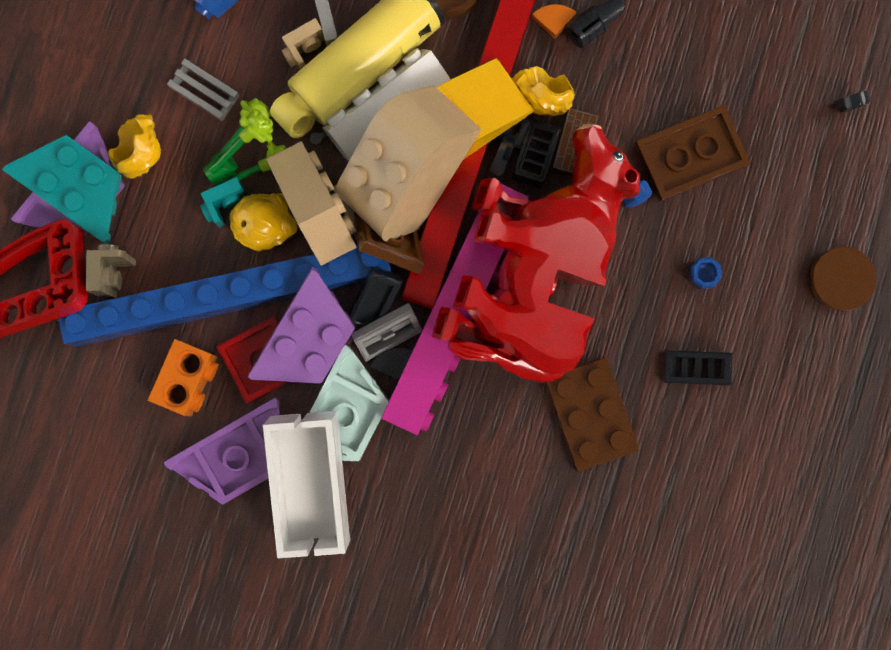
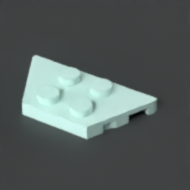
M345 345L338 355L310 413L337 411L342 460L360 461L390 400L351 347Z

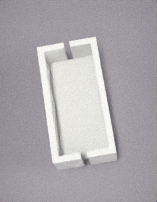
M337 411L307 413L302 420L301 414L270 416L263 424L277 558L308 556L314 544V538H319L314 548L315 556L345 554L350 542Z

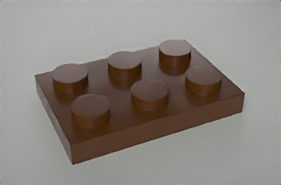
M725 105L637 140L634 144L659 202L746 167L751 163Z
M607 357L565 372L561 378L553 382H545L577 472L640 451Z

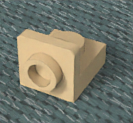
M316 18L284 35L282 39L286 48L281 51L291 68L297 65L298 69L301 70L305 63L300 54L316 50L321 45V42L325 40L322 28Z

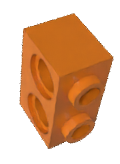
M174 339L147 401L183 416H192L193 412L200 410L204 402L205 394L202 391L206 382H211L217 372L218 364L215 362L218 356ZM196 355L200 360V366L196 372L190 373L186 368V362L191 356ZM182 385L186 390V398L182 403L178 404L173 399V392L176 387Z

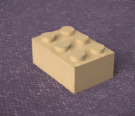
M301 141L266 159L298 226L321 266L357 248L351 237L352 234L356 233V230L348 214L341 217L340 214L346 212V209L337 193L330 195L329 192L335 189L325 171L320 174L318 173L323 167L315 151L308 153Z

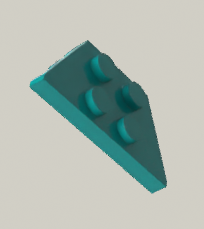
M65 135L4 166L2 169L4 172L105 244L110 242L111 235L109 234L112 215H115L116 194L120 191L122 175L104 161Z

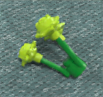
M257 98L250 102L244 100L240 102L243 108L240 111L241 119L239 120L241 127L225 146L211 158L212 160L203 167L207 178L216 186L235 177L241 180L262 171L265 173L271 170L266 159L286 149L285 145L276 146L272 141L273 122L269 119L271 116L270 109ZM253 139H257L261 143L267 141L268 151L266 158L259 160L257 165L236 174L235 170L238 169V166L231 156L245 142L249 143Z

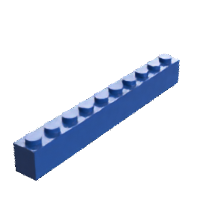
M356 245L357 248L322 266L314 254L85 305L79 312L59 318L63 344L78 347L293 299L312 267L318 270L320 277L329 290L363 283L371 266L391 273L392 271L389 262L361 252L359 245Z

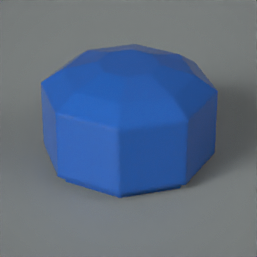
M640 181L638 185L641 188L637 196L624 199L621 202L624 208L636 207L644 203L651 196L652 190L647 181Z
M712 257L698 258L688 269L689 282L698 289L713 288L722 278L721 265Z

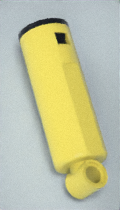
M381 0L288 80V86L292 92L282 94L273 102L270 109L273 119L292 138H300L307 134L315 124V120L321 125H327L328 122L326 120L340 108L344 111L353 103L351 99L365 88L369 89L377 82L378 77L388 69L395 67L403 57L417 48L445 23L444 14L436 0Z

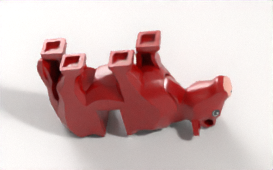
M583 124L573 133L572 144L575 149L573 185L561 188L545 198L529 201L510 197L502 190L499 180L494 178L481 180L472 206L473 210L482 212L474 242L480 244L488 243L492 248H503L508 250L500 267L499 289L493 295L485 291L479 278L462 276L453 307L466 310L475 320L474 322L468 320L458 310L441 307L432 337L449 341L448 349L454 355L465 360L495 362L505 370L521 378L540 383L553 382L561 378L565 372L574 370L584 354L587 334L595 318L549 303L548 299L555 291L557 285L556 278L575 285L605 286L607 281V263L616 242L617 233L615 229L618 210L624 199L637 196L641 188L638 185L640 183V173L630 166L626 154L608 141L601 126Z

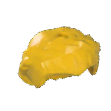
M535 66L520 70L512 78L533 108L534 113L538 115H563L572 107L575 93L565 75L552 78L543 68Z
M151 114L137 115L132 120L129 119L124 125H121V128L118 130L119 145L117 148H111L108 151L113 167L127 178L132 179L147 173L149 168L160 158L161 148L154 131L155 123Z
M260 193L244 196L235 205L229 216L234 238L242 245L259 252L270 250L274 246L283 244L287 238H291L297 232L296 220L290 214V207L283 193H272L270 195Z

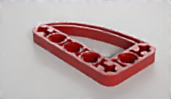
M65 219L58 220L20 237L0 250L1 276L22 260L48 247L51 282L50 285L0 302V338L77 313L86 305L88 291H86L84 241L82 230L77 225ZM72 258V268L63 274L62 268L64 263ZM46 298L45 309L37 314L36 307L38 303ZM18 308L17 318L14 322L9 323L8 317L10 312Z

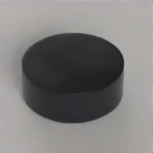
M868 90L835 101L837 110L840 113L865 106L871 102Z

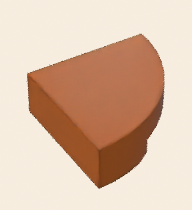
M547 5L535 11L531 19L555 39L565 29L566 24L576 17L577 12L564 5Z

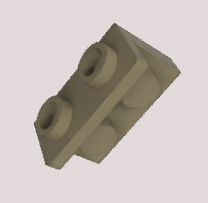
M103 244L98 245V250H87L86 291L103 299H116L117 290H120L122 285L121 272L117 271V267L136 266V260L128 255L126 251L119 250L117 245Z

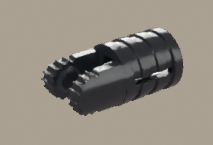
M609 0L598 7H589L587 11H584L580 16L573 19L572 22L566 24V31L570 39L577 47L584 48L588 43L599 37L601 33L607 31L609 28L608 24L623 13V9H625L624 1ZM590 23H592V25H591L590 27H588L587 29H585L583 32L581 31V30L584 29L586 26H588Z

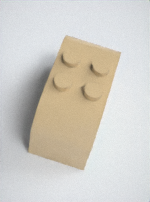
M435 86L402 92L385 103L369 123L338 181L336 193L384 241H388L389 238L397 239L400 235L405 236L418 231L482 129Z

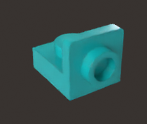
M235 177L202 192L201 195L205 203L201 204L200 207L207 221H214L221 228L226 224L218 208L228 209L234 207L241 201L242 197L247 196L243 184Z

